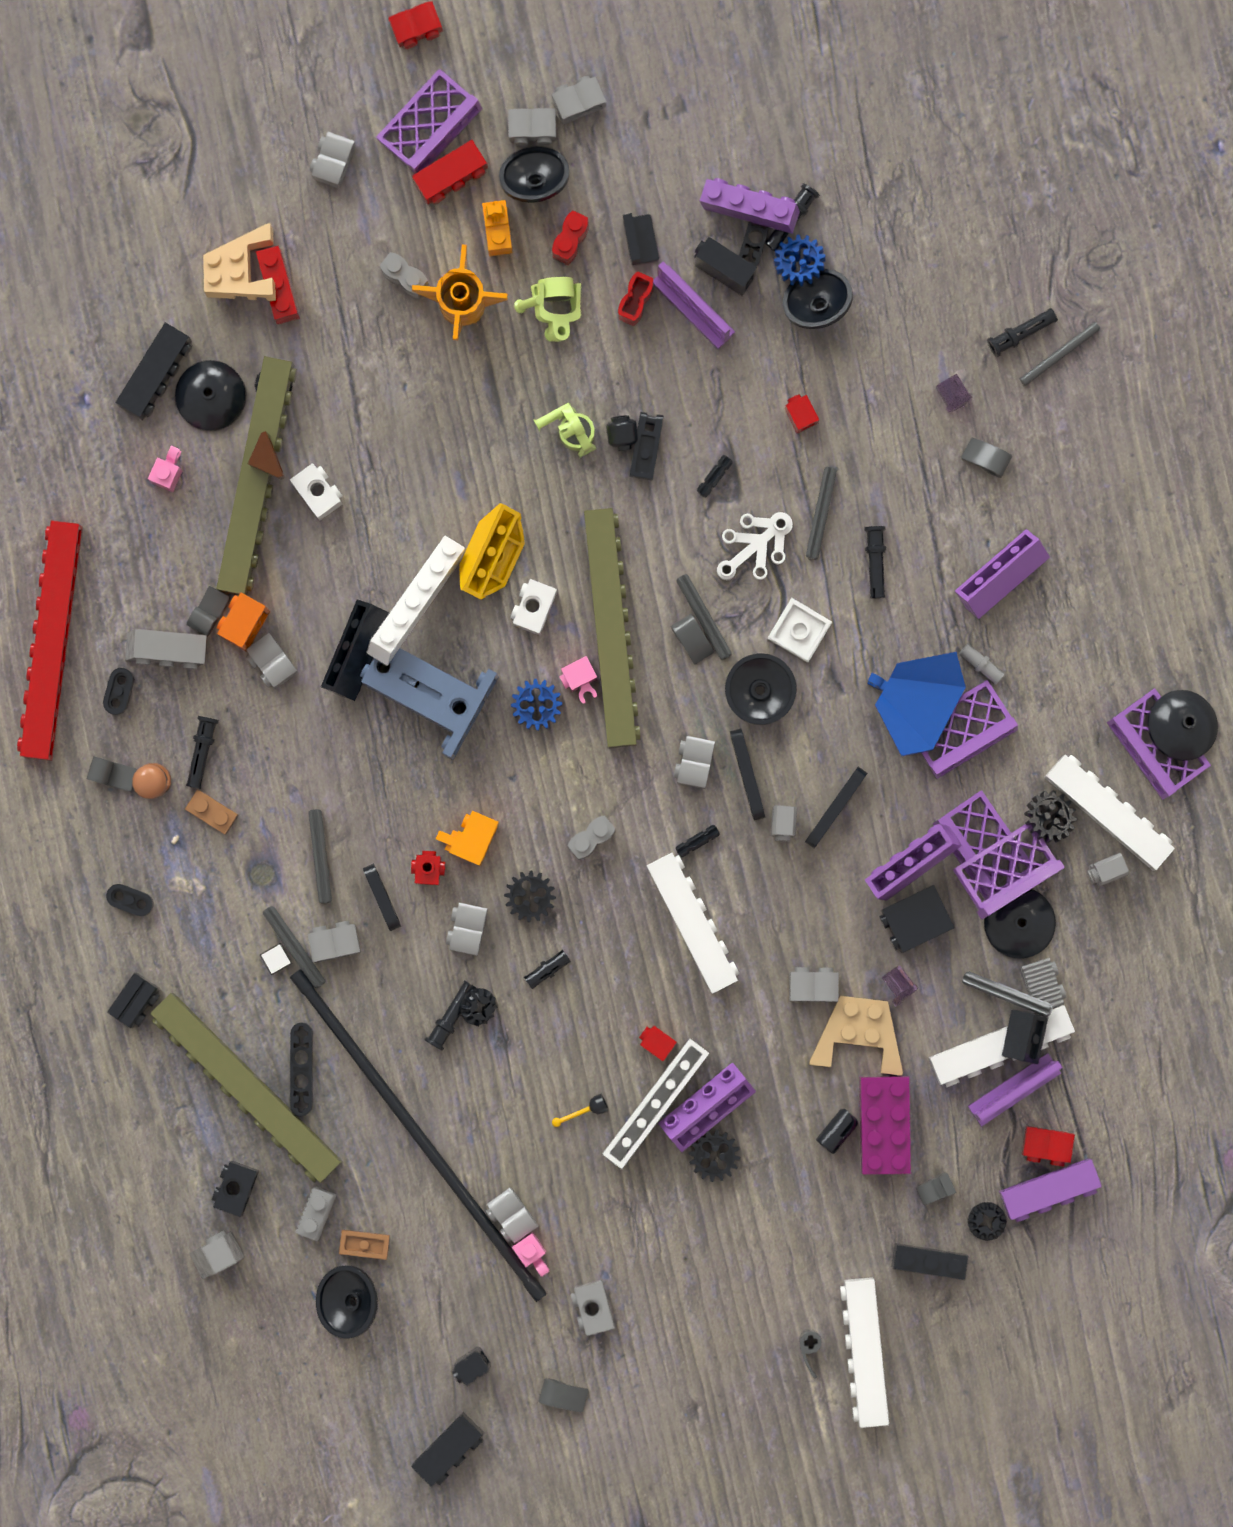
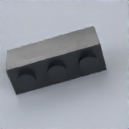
M895 1243L891 1267L897 1270L965 1280L969 1256L963 1253Z
M462 1412L412 1463L411 1467L431 1487L435 1483L441 1485L449 1476L447 1471L452 1466L457 1468L466 1459L464 1454L470 1448L474 1451L483 1442L480 1437L484 1432Z

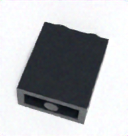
M708 237L706 242L702 240L695 249V266L743 297L756 276L757 267L711 237Z
M934 885L882 909L883 915L879 916L884 928H889L893 935L890 937V941L894 949H900L901 953L955 928Z

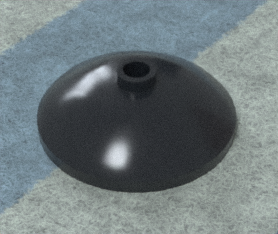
M542 146L527 147L516 151L503 162L499 171V181L502 190L509 197L526 203L542 202L556 196L564 189L570 176L566 158L558 151Z
M831 269L818 270L820 277L816 278L813 276L811 284L807 280L804 281L803 286H800L799 281H796L794 285L790 283L783 296V309L787 318L794 325L804 329L825 328L843 318L853 301L852 287L843 274Z
M215 360L201 361L190 366L179 378L175 389V402L179 413L191 426L204 431H217L230 426L239 418L246 402V389L242 378L231 366ZM207 389L213 391L210 397L204 395Z
M757 653L742 658L731 668L725 683V696L729 707L737 717L750 724L766 725L780 720L789 712L796 698L797 686L793 672L784 661L770 654ZM762 686L765 690L764 694L758 695L756 688Z
M1175 690L1160 697L1152 706L1148 717V731L1152 742L1161 753L1174 760L1189 761L1201 757L1213 746L1218 733V721L1214 709L1201 695L1188 690ZM1186 718L1191 721V726L1186 725Z
M1033 889L1028 890L984 918V930L990 944L998 952L1011 958L1023 959L1039 954L1049 945L1055 933L1056 919L1054 910L1049 901ZM1019 918L1025 919L1026 924L1024 927L1018 926L1017 921Z
M344 1265L331 1269L320 1281L316 1293V1311L320 1322L329 1333L343 1339L358 1337L370 1328L378 1308L377 1291L373 1281L363 1270L355 1266Z

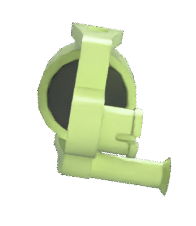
M552 277L538 280V284L531 286L533 297L526 300H516L514 308L518 313H523L526 309L535 307L536 319L548 323V328H546L544 334L545 338L550 342L566 340L570 335L569 323L578 320L581 316V283L573 284V278ZM570 300L571 312L568 314H553L544 309V301Z
M569 402L537 420L533 419L539 432L542 427L557 419L562 420L560 426H558L561 442L570 450L579 451L578 455L580 458L597 449L592 444L595 435L593 422L586 415L575 413L576 410Z

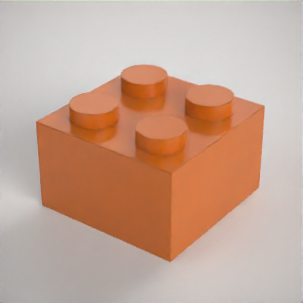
M240 593L239 596L235 595L228 607L231 610L227 617L223 616L217 625L219 630L217 634L224 640L246 651L252 645L271 611L265 605Z

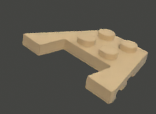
M270 223L203 255L204 292L207 297L235 299L236 296L247 297L248 300H257V297L266 298L267 301L276 300L273 278L251 282L250 250L274 245L273 228Z
M839 996L838 1002L809 1061V1065L831 1067L834 1042L883 1048L880 1073L903 1075L888 1001Z

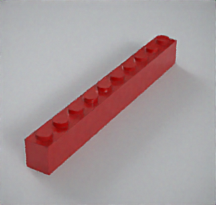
M51 520L50 526H47L45 530V540H48L47 550L44 549L42 553V564H45L44 573H40L39 587H42L41 597L38 596L36 600V610L39 611L38 620H34L33 634H36L35 644L31 643L29 655L33 659L32 666L28 667L26 675L27 681L30 682L28 691L25 690L23 698L26 712L22 714L20 721L23 735L22 738L19 737L17 743V751L24 758L52 761L83 528L77 523Z

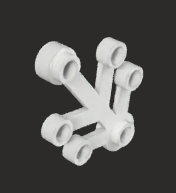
M783 512L775 513L771 518H757L751 514H744L741 517L740 524L745 529H749L752 526L768 528L762 534L736 533L732 529H727L723 532L722 540L726 544L734 542L750 544L732 560L722 561L718 565L717 574L719 578L731 580L735 576L736 568L757 551L756 567L753 570V576L757 580H763L767 576V569L765 567L767 542L774 536L775 551L771 554V561L776 565L784 562V536L791 531L793 523L791 517ZM745 517H749L752 520L750 525L743 523ZM778 520L785 522L783 528L777 527L776 522ZM726 533H732L734 535L733 540H726ZM776 553L782 555L783 559L781 561L774 560ZM724 566H729L731 568V572L729 574H724L722 572V568ZM758 568L763 569L765 572L762 577L757 576L755 573Z

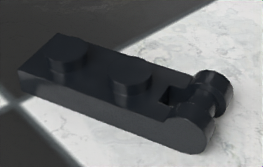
M640 412L637 428L638 441L634 446L629 477L653 481L664 415L657 414L655 417L647 415L646 412ZM645 425L655 426L654 432L646 431Z

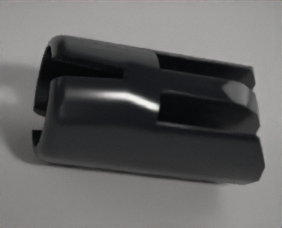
M840 1109L819 1134L816 1141L831 1154H835L857 1127V1118L846 1109Z

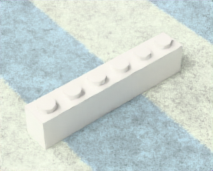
M447 536L443 537L370 640L367 654L385 665L390 663L460 563L465 547Z
M1062 756L1044 778L1061 793L1065 794L1069 800L1152 871L1157 870L1175 849L1171 846L1172 840L1163 833L1157 834L1153 830L1154 825L1144 817L1140 819L1134 814L1136 810L1129 803L1124 802L1122 804L1116 798L1118 794L1108 786L1106 788L1098 783L1100 779L1091 771L1086 773L1080 768L1081 762L1074 756Z
M670 853L648 864L647 868L711 993L713 994L738 981L736 976L739 975V971L734 962H728L725 954L729 952L723 940L717 941L714 933L718 931L712 919L707 921L703 913L707 909L702 899L695 898L692 891L696 888L690 876L685 878L681 870L685 866L679 855L674 857L673 853Z
M1065 1005L1052 1008V1012L1048 1016L1042 1050L1049 1047L1048 1042L1056 1040L1057 1043L1070 1039V1034L1075 1032ZM1008 1026L928 1057L938 1083L949 1087L959 1083L958 1078L967 1075L968 1078H972L982 1074L980 1070L982 1068L990 1066L992 1070L1004 1065L1003 1060L1008 1058L1002 1056Z
M689 1038L605 1149L603 1155L622 1169L709 1053Z
M874 1278L844 1280V1286H840L841 1300L846 1301L847 1310H843L844 1325L849 1326V1334L845 1335L846 1349H851L852 1358L848 1359L849 1373L854 1375V1383H850L851 1398L856 1397L857 1407H852L854 1422H858L860 1428L889 1425Z

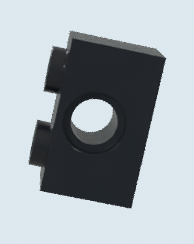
M230 1161L229 1165L225 1164L220 1178L223 1179L221 1187H216L212 1196V1201L215 1202L213 1208L242 1217L259 1170L235 1161ZM231 1181H235L240 1185V1192L237 1195L231 1194L228 1190V1185Z

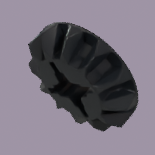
M484 988L471 990L465 995L461 1003L463 1019L467 1023L478 1027L481 1024H488L487 1021L494 1017V1011L498 1008L495 1003L496 998L490 991ZM478 1002L484 1005L482 1007V1014L475 1011L478 1008Z
M991 1202L977 1204L968 1216V1226L971 1233L978 1239L985 1241L997 1239L1004 1232L1007 1223L1004 1211L998 1205ZM982 1212L989 1218L996 1216L991 1222L992 1231L986 1225L978 1227L984 1221Z

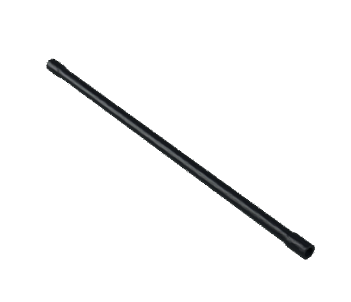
M300 969L289 978L308 999L522 1281L523 1286L535 1302L542 1299L547 1292L528 1271L314 989V986L304 972Z

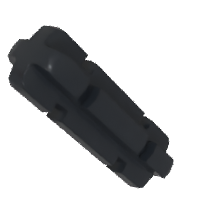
M723 455L719 459L718 465H715L706 476L705 482L699 485L697 492L705 498L708 497L712 491L711 488L717 485L724 476L725 470L730 468L733 461Z
M711 825L706 828L705 832H699L686 840V843L676 846L675 849L680 857H684L689 854V851H695L708 843L710 839L713 840L718 837L720 832L715 825Z

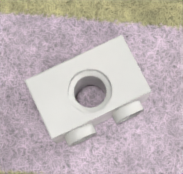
M312 463L291 478L290 481L320 521L342 505L340 501L342 494L335 485L330 487L326 482L328 475L321 466L316 468ZM316 485L324 486V493L321 496L312 495V489Z
M532 579L529 580L528 584L524 583L519 594L520 597H523L520 606L515 605L511 614V619H514L513 625L540 636L557 594V589ZM529 601H537L540 607L538 611L531 613L526 609L527 603Z

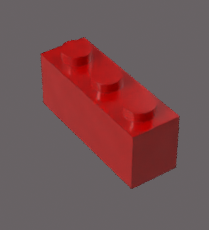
M470 140L412 175V179L427 205L432 202L437 204L445 199V194L452 190L457 192L462 189L468 180L472 178L476 180L486 173L485 170L488 169V166L474 141Z
M279 245L256 251L263 280L273 278L275 282L276 300L269 301L275 322L279 325L300 319Z

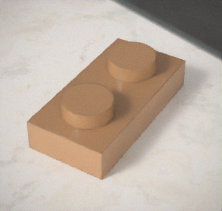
M198 789L185 810L225 835L238 817L237 813Z
M342 1229L339 1254L387 1260L390 1235Z

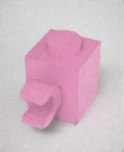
M170 446L166 460L157 457L148 480L152 484L174 492L182 474L181 468L176 466L182 451Z
M587 656L561 669L563 675L559 677L565 689L570 687L573 692L581 688L579 700L582 704L586 703L583 698L586 692L592 693L594 699L597 698L596 691L590 685L591 682L597 680V676Z
M531 1232L513 1245L512 1248L525 1267L533 1263L541 1277L549 1272V1268L541 1258V1256L546 1254V1250L534 1232Z

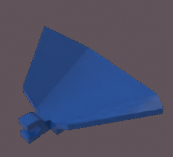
M957 652L897 663L888 682L880 676L871 673L867 683L882 691L875 707L901 757L928 752L934 749L966 688Z

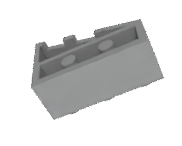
M134 629L127 632L125 661H136V664L150 665V662L159 663V666L174 667V664H183L185 669H197V665H203L205 662L206 635Z
M224 1230L206 1239L207 1244L189 1253L202 1279L220 1272L245 1257L232 1231L226 1234Z

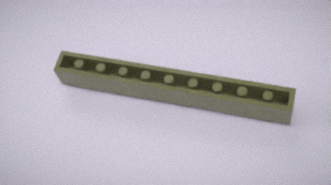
M267 356L263 358L216 588L219 591L247 595L248 591L252 592L254 578L251 575L253 568H257L259 555L256 554L257 545H261L263 541L264 531H261L262 521L266 522L269 508H265L267 498L271 499L273 485L270 484L271 475L248 465V461L260 434L265 431L270 436L275 452L281 451L283 438H280L281 428H286L288 415H284L286 405L290 406L292 400V392L289 391L290 384L295 382L297 369L294 368V363L291 361Z
M612 508L584 511L608 749L636 746V740H641L639 726L634 725V716H638L637 702H632L631 693L636 692L635 679H630L629 669H633L632 655H627L626 647L631 645L630 631L625 632L624 622H629L627 608L622 607V599L626 598L625 584H620L619 575H624L623 561H618L617 552L621 551L620 537L615 538L614 529L619 528L618 514H613Z
M170 993L150 1013L154 1017L152 1022L161 1030L165 1028L171 1034L169 1039L178 1047L182 1045L188 1051L186 1056L195 1064L199 1062L205 1068L203 1070L204 1074L212 1081L216 1079L222 1085L220 1087L221 1091L229 1098L233 1096L239 1102L237 1106L246 1115L250 1112L256 1118L253 1121L256 1126L263 1132L267 1129L273 1135L270 1139L280 1149L284 1146L290 1152L287 1156L296 1165L301 1163L307 1169L304 1173L313 1182L316 1180L320 1183L323 1182L342 1162L174 993Z

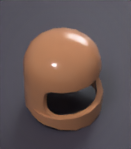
M148 763L134 773L132 786L135 792L143 798H158L163 796L170 788L171 776L163 765Z

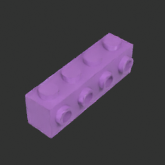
M715 178L714 181L706 180L700 198V203L705 210L792 234L800 213L797 204L791 198L782 196L779 199L772 197L771 193L759 190L757 193L750 191L749 187L737 184L735 187L728 185L727 181Z
M1026 529L957 588L955 592L965 608L979 619L1048 560L1050 556L1041 541Z
M937 824L930 828L928 833L922 838L911 842L909 847L903 852L892 856L890 861L884 866L871 872L872 875L867 877L865 881L877 899L887 901L960 848L962 844L950 826Z
M732 1062L658 1124L677 1148L683 1152L756 1091Z
M1088 1158L1000 1190L999 1194L1008 1218L1019 1222L1029 1218V1213L1038 1211L1041 1214L1051 1210V1205L1060 1202L1062 1206L1074 1202L1075 1196L1083 1194L1084 1197L1096 1194V1189L1102 1186L1092 1159Z

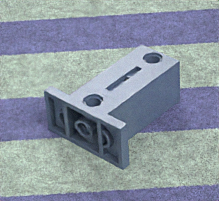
M399 648L390 661L391 667L387 673H380L379 669L384 663L375 658L371 665L366 664L360 675L363 677L361 682L366 687L453 733L452 736H446L441 746L444 749L443 754L451 760H454L499 678L496 672L488 669L486 673L482 672L476 682L478 689H475ZM459 704L466 705V711L460 715L455 714V707Z

